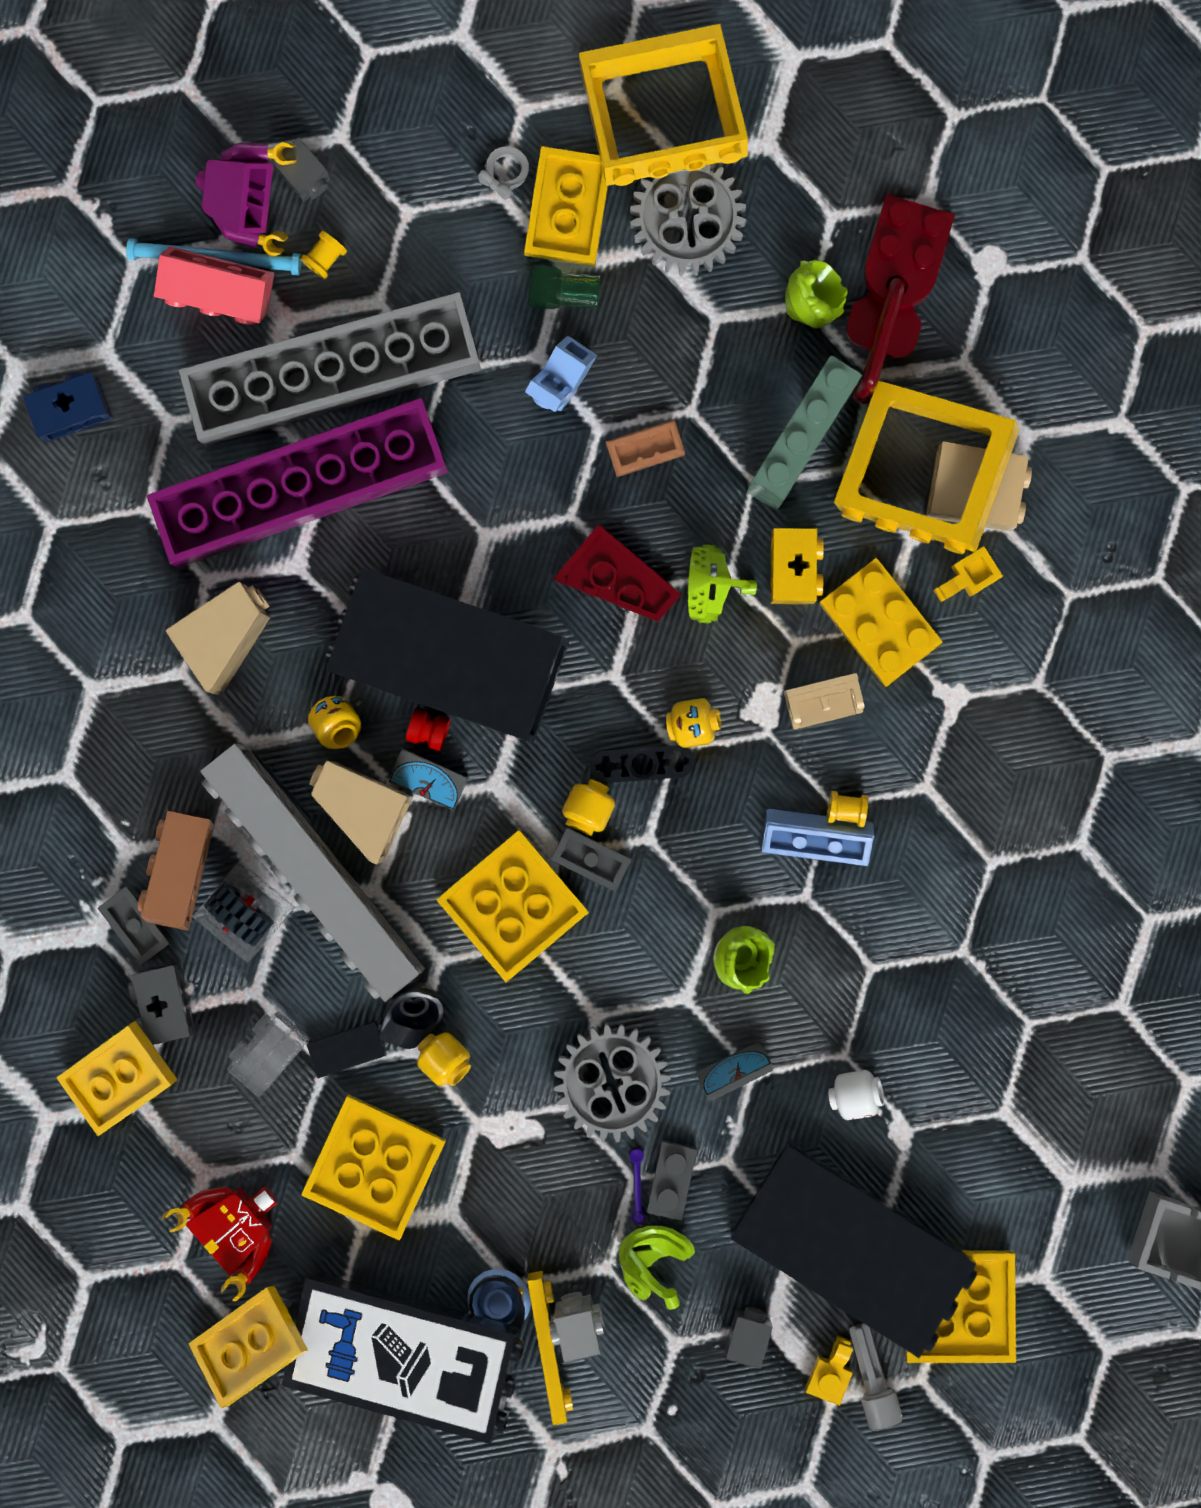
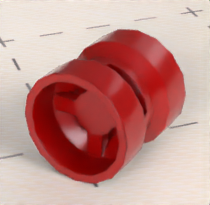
M416 707L407 730L406 741L415 744L426 741L429 748L441 751L447 736L451 717L440 714L433 718L427 710Z

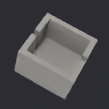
M1149 1191L1127 1260L1137 1269L1167 1279L1171 1277L1176 1282L1201 1290V1208L1188 1203L1185 1205L1179 1200Z

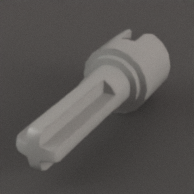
M864 1323L856 1324L850 1327L849 1331L866 1389L861 1402L870 1430H877L897 1425L903 1419L896 1391L886 1385L871 1328Z

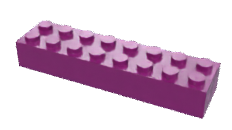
M422 398L153 492L146 495L169 562L171 565L180 568L449 472Z

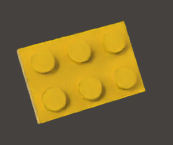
M541 146L524 250L525 256L595 267L608 190L599 155Z
M877 558L819 602L820 606L884 687H887L943 643Z
M136 1021L56 1077L97 1136L178 1081Z
M275 1286L266 1287L188 1343L220 1408L230 1406L308 1351Z

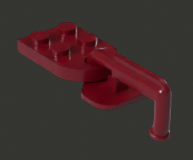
M886 194L864 267V280L870 295L853 304L846 326L848 339L854 345L870 350L861 382L854 387L852 393L853 399L857 403L864 405L871 401L886 355L903 358L914 350L921 330V321L913 307L924 301L935 285L955 214Z

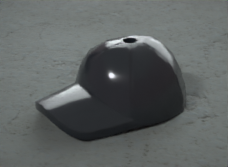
M413 982L405 985L395 993L389 1002L379 1032L380 1040L405 1049L416 1048L439 1024L444 1012L440 997L434 989L423 982Z

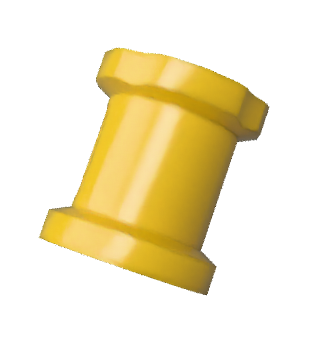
M321 231L318 242L307 255H302L300 260L311 271L325 280L328 277V269L339 255L344 256L347 250L328 233Z
M831 791L827 823H834L835 820L857 823L858 827H864L868 811V795L856 798L838 795L837 791Z

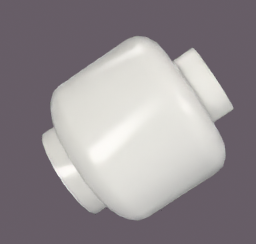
M867 1070L839 1074L835 1079L834 1088H829L828 1091L832 1110L838 1109L840 1115L845 1120L873 1117L878 1113L879 1106H884V1093L879 1077L874 1078L872 1073Z

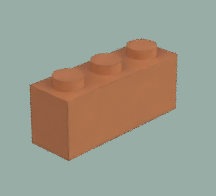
M167 811L165 820L159 821L155 837L156 841H159L157 854L150 856L147 866V876H151L148 890H142L138 901V911L142 912L141 917L146 922L189 931L215 827L210 819Z

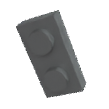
M566 828L551 858L552 861L615 892L632 860L569 828Z
M126 886L97 909L141 966L172 944V942L158 924L148 923L141 917L142 912L138 911L139 898L130 886Z
M665 1140L661 1141L646 1209L647 1213L682 1221L697 1147Z

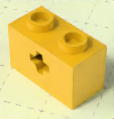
M774 528L772 530L770 604H814L817 601V596L823 595V574H817V560H823L824 541L823 538H817V529ZM795 558H799L800 564L806 565V569H803L799 576H795L794 569L788 568V565L792 564Z

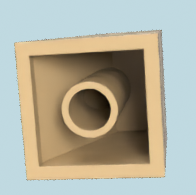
M238 582L165 631L204 690L208 693L219 695L225 691L269 621L270 617L265 609L270 607L259 589H255L253 585L248 587Z
M326 761L325 765H318L310 780V785L314 786L311 795L370 862L374 864L383 863L413 797L337 762Z

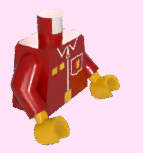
M265 1186L251 1198L241 1187L234 1191L228 1187L201 1190L182 1203L180 1208L166 1211L162 1215V1220L171 1214L176 1215L178 1224L175 1228L170 1229V1232L178 1231L186 1225L229 1276H232L234 1273L236 1274V1276L230 1277L224 1282L221 1292L229 1284L236 1285L239 1292L232 1301H237L244 1294L246 1284L253 1280L266 1263L272 1243L271 1235L268 1231L273 1224L265 1214L278 1203V1200Z

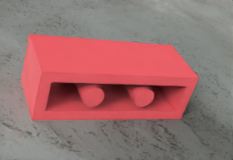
M169 246L159 255L154 297L165 299V303L170 306L185 307L188 305L200 308L199 311L206 315L219 316L224 314L234 317V320L238 323L254 325L255 323H260L268 314L274 272Z

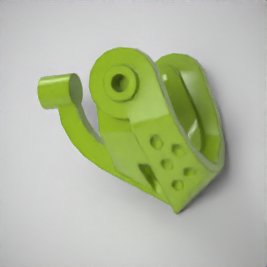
M714 545L693 547L688 583L689 616L692 620H698V623L718 621V615L722 613L723 604L730 587L740 588V594H756V580L731 579L725 554L722 553L721 548H716ZM711 563L716 564V577L711 576ZM711 584L715 585L714 600L709 599Z
M656 1225L636 1229L628 1234L619 1246V1261L624 1281L627 1283L630 1291L640 1300H647L652 1290L664 1299L666 1308L670 1310L676 1309L680 1305L676 1290L673 1288L667 1289L662 1286L647 1268L659 1258L672 1256L685 1261L694 1255L695 1249L686 1236L672 1228ZM650 1245V1248L645 1250L633 1251L632 1249L636 1246Z

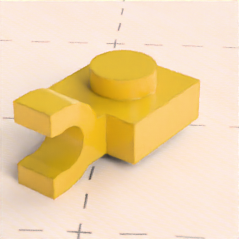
M983 546L976 553L970 554L951 566L956 577L933 591L940 602H943L964 588L971 597L1002 578L1003 575Z
M837 1335L829 1359L818 1355L805 1387L806 1393L840 1406L853 1374L852 1368L845 1366L853 1351V1347L850 1346L851 1340Z

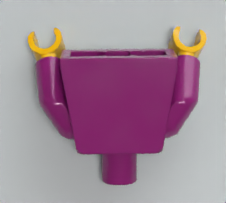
M291 142L279 143L274 148L268 147L267 143H237L223 151L220 160H208L206 169L200 171L196 177V186L199 190L203 191V212L214 218V222L226 239L255 248L257 244L262 245L268 255L277 256L285 250L275 247L273 239L285 241L288 239V236L282 231H274L268 236L260 234L266 233L273 163L268 162V159H275L281 165L294 164L297 160L284 159L282 152L285 147L297 146Z

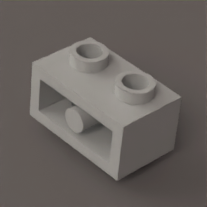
M573 1292L562 1296L561 1301L555 1304V1314L550 1315L551 1323H549L553 1345L560 1344L564 1363L599 1355L600 1335L604 1334V1320L600 1304L593 1305L591 1294L582 1296V1292Z

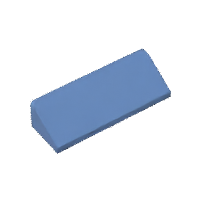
M767 809L761 852L868 866L874 840V826L872 822L867 821L864 827H858L857 823L835 820L834 823H827V816Z

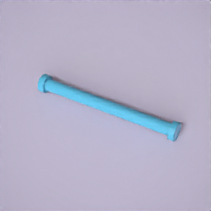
M128 238L126 247L127 259L137 260V257L159 259V255L172 245L140 243L136 238ZM172 246L254 268L291 271L292 275H300L302 261L300 260L301 254L293 253L292 256H270L259 253Z

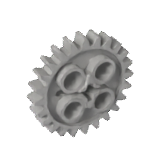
M710 164L697 171L681 170L672 172L662 178H652V182L641 179L640 186L645 193L634 192L633 199L641 205L630 206V214L639 217L630 221V228L641 230L634 236V242H646L641 254L644 256L653 252L652 265L655 266L661 260L666 261L665 272L667 273L673 265H677L680 276H683L686 267H691L693 274L698 276L699 265L703 264L711 272L713 269V259L722 265L725 263L726 258L723 251L731 254L735 253L736 247L731 240H742L743 234L735 228L745 227L746 219L737 216L745 212L746 204L735 203L741 198L742 190H730L735 179L731 177L723 181L721 179L724 171L723 167H720L713 173L710 171ZM683 185L687 187L690 215L694 216L692 232L696 246L693 248L689 246L687 222L685 217H682L684 203L680 187ZM705 189L712 194L713 199L707 203H700L694 198L693 194L697 190ZM663 195H671L677 200V204L672 208H664L658 203V199ZM706 224L712 225L717 229L718 235L711 239L704 238L699 233V228ZM668 230H676L680 232L683 239L679 243L670 244L665 241L663 234Z
M605 1023L603 1034H599L595 1027L592 1026L590 1031L591 1038L587 1039L581 1033L577 1034L580 1045L576 1047L568 1043L566 1048L571 1056H559L558 1061L566 1066V1068L555 1070L554 1073L556 1077L564 1079L563 1082L554 1085V1091L564 1092V1096L557 1100V1105L568 1104L569 1108L565 1111L564 1118H570L574 1115L577 1117L574 1124L575 1130L584 1124L588 1126L586 1137H590L595 1130L600 1131L601 1142L605 1141L608 1133H613L615 1141L619 1142L621 1132L626 1131L627 1135L634 1139V1127L638 1126L642 1131L646 1132L645 1120L647 1118L654 1122L658 1121V1117L653 1110L655 1108L666 1109V1104L659 1097L670 1095V1090L661 1086V1083L671 1080L670 1074L660 1073V1070L668 1065L667 1060L656 1061L655 1058L661 1052L660 1047L649 1050L647 1047L651 1037L647 1036L641 1041L637 1040V1028H634L628 1036L625 1035L624 1024H620L617 1032L612 1033L609 1024ZM620 1050L630 1052L633 1056L632 1064L627 1068L617 1067L612 1060L616 1052ZM601 1052L606 1054L613 1077L615 1079H622V1081L618 1082V1091L626 1108L624 1113L619 1111L611 1087H604L602 1085L606 1083V1073L599 1058V1053ZM585 1063H593L598 1067L599 1075L594 1080H584L579 1075V1068ZM638 1084L644 1087L646 1091L645 1097L639 1102H632L627 1099L625 1092L629 1086ZM598 1097L607 1098L612 1103L611 1110L606 1114H597L591 1108L594 1099Z

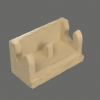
M857 673L784 691L793 730L863 713V708L865 707Z

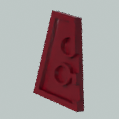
M600 524L596 526L553 579L657 622L660 621L682 594Z

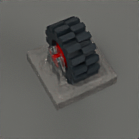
M239 861L194 914L193 918L248 964L296 907L242 861Z

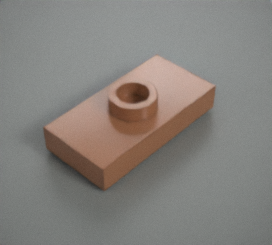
M675 420L606 441L616 477L685 456Z

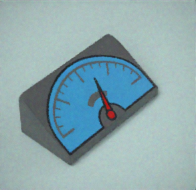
M401 749L389 782L455 811L469 778Z
M756 1042L699 1070L697 1077L708 1100L713 1101L773 1071L774 1067L762 1044Z

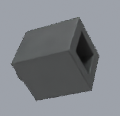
M298 137L292 142L297 147H286L282 152L284 159L297 160L296 163L281 165L275 159L271 161L276 171L299 198L305 202L308 198L315 199L327 189V182L331 179L325 167Z
M746 1307L745 1311L735 1309L724 1348L727 1360L758 1369L762 1368L773 1329L771 1319L766 1317L764 1311L752 1307Z

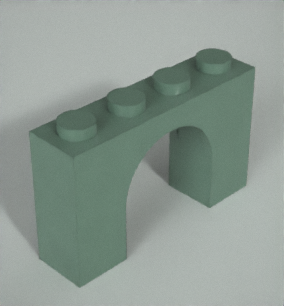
M832 355L829 357L755 475L747 493L777 511L858 383L862 376L861 373Z

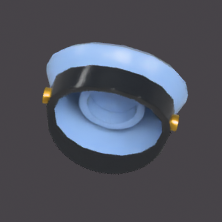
M497 1268L484 1271L473 1280L468 1289L467 1302L469 1314L522 1328L524 1320L530 1311L531 1299L527 1286L517 1275L508 1270Z

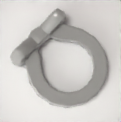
M504 146L497 148L489 155L486 170L479 172L478 180L481 184L489 186L492 190L496 191L501 198L507 200L511 196V190L525 182L529 172L528 160L520 150L514 147ZM504 156L516 159L521 166V173L517 178L500 183L493 177L495 161Z

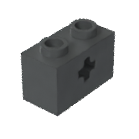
M180 963L131 975L132 982L128 984L131 1001L133 1004H138L140 1017L137 1018V1023L153 1045L189 1037L196 1033ZM158 1000L166 1001L168 1007L163 1010L155 1009L153 1003Z

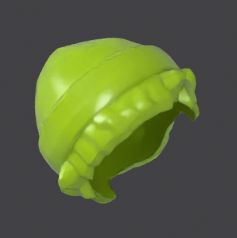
M821 260L801 261L800 267L790 275L785 291L787 314L793 320L813 328L827 326L837 317L841 316L844 313L843 306L847 300V288L841 285L842 280L840 276L837 275L827 262Z
M750 926L731 929L719 940L714 951L713 963L718 977L728 987L742 990L745 994H750L753 989H759L770 978L769 965L773 960L775 942L766 933Z

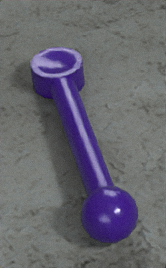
M634 1148L629 1155L630 1160L633 1162L634 1212L631 1215V1220L634 1224L639 1225L645 1221V1214L641 1209L640 1162H642L644 1154L641 1149Z

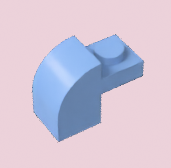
M566 336L555 347L544 369L531 380L525 393L533 397L534 402L539 406L551 409L554 412L557 410L561 412L584 380L597 354L571 337Z

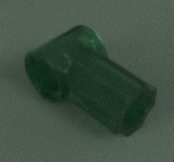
M547 266L531 267L528 306L538 309H558L560 306L597 309L600 276L563 273L558 268Z

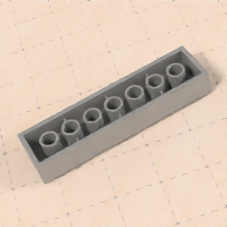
M460 292L183 368L179 370L197 439L206 447L481 371L462 298Z
M233 744L200 771L206 778L202 781L205 789L213 798L220 797L226 803L228 808L225 810V813L238 828L241 825L246 828L251 835L248 838L250 845L260 856L266 854L274 863L271 867L274 875L282 884L285 885L287 882L291 884L297 892L293 897L298 905L306 913L312 911L320 921L317 924L319 931L329 942L334 939L343 949L339 953L341 958L351 970L356 968L360 970L366 978L362 982L364 987L375 999L381 997L386 1002L425 969L246 745Z

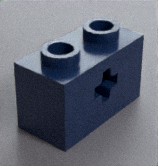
M83 370L71 373L65 377V382L53 385V383L40 384L32 388L31 394L23 396L39 439L47 443L113 419L100 379L92 372L87 373ZM69 397L73 402L69 403L70 410L65 411L61 407L66 405L65 399Z

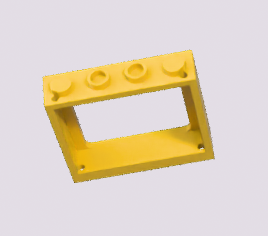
M720 24L579 53L580 72L606 186L613 184L619 186L628 185L634 180L647 177L662 178L672 172L681 170L697 171L706 165L720 162L730 164L747 157L748 136ZM695 61H704L708 68L724 137L619 158L603 91V82L617 77Z
M878 380L834 504L840 511H843L841 516L849 520L861 523L863 518L876 522L875 527L887 532L895 533L898 528L910 532L909 537L919 542L929 544L931 539L945 543L943 546L945 549L958 554H964L965 549L976 553L1020 431L1017 421ZM889 407L991 436L960 522L951 524L869 499L859 494V488Z

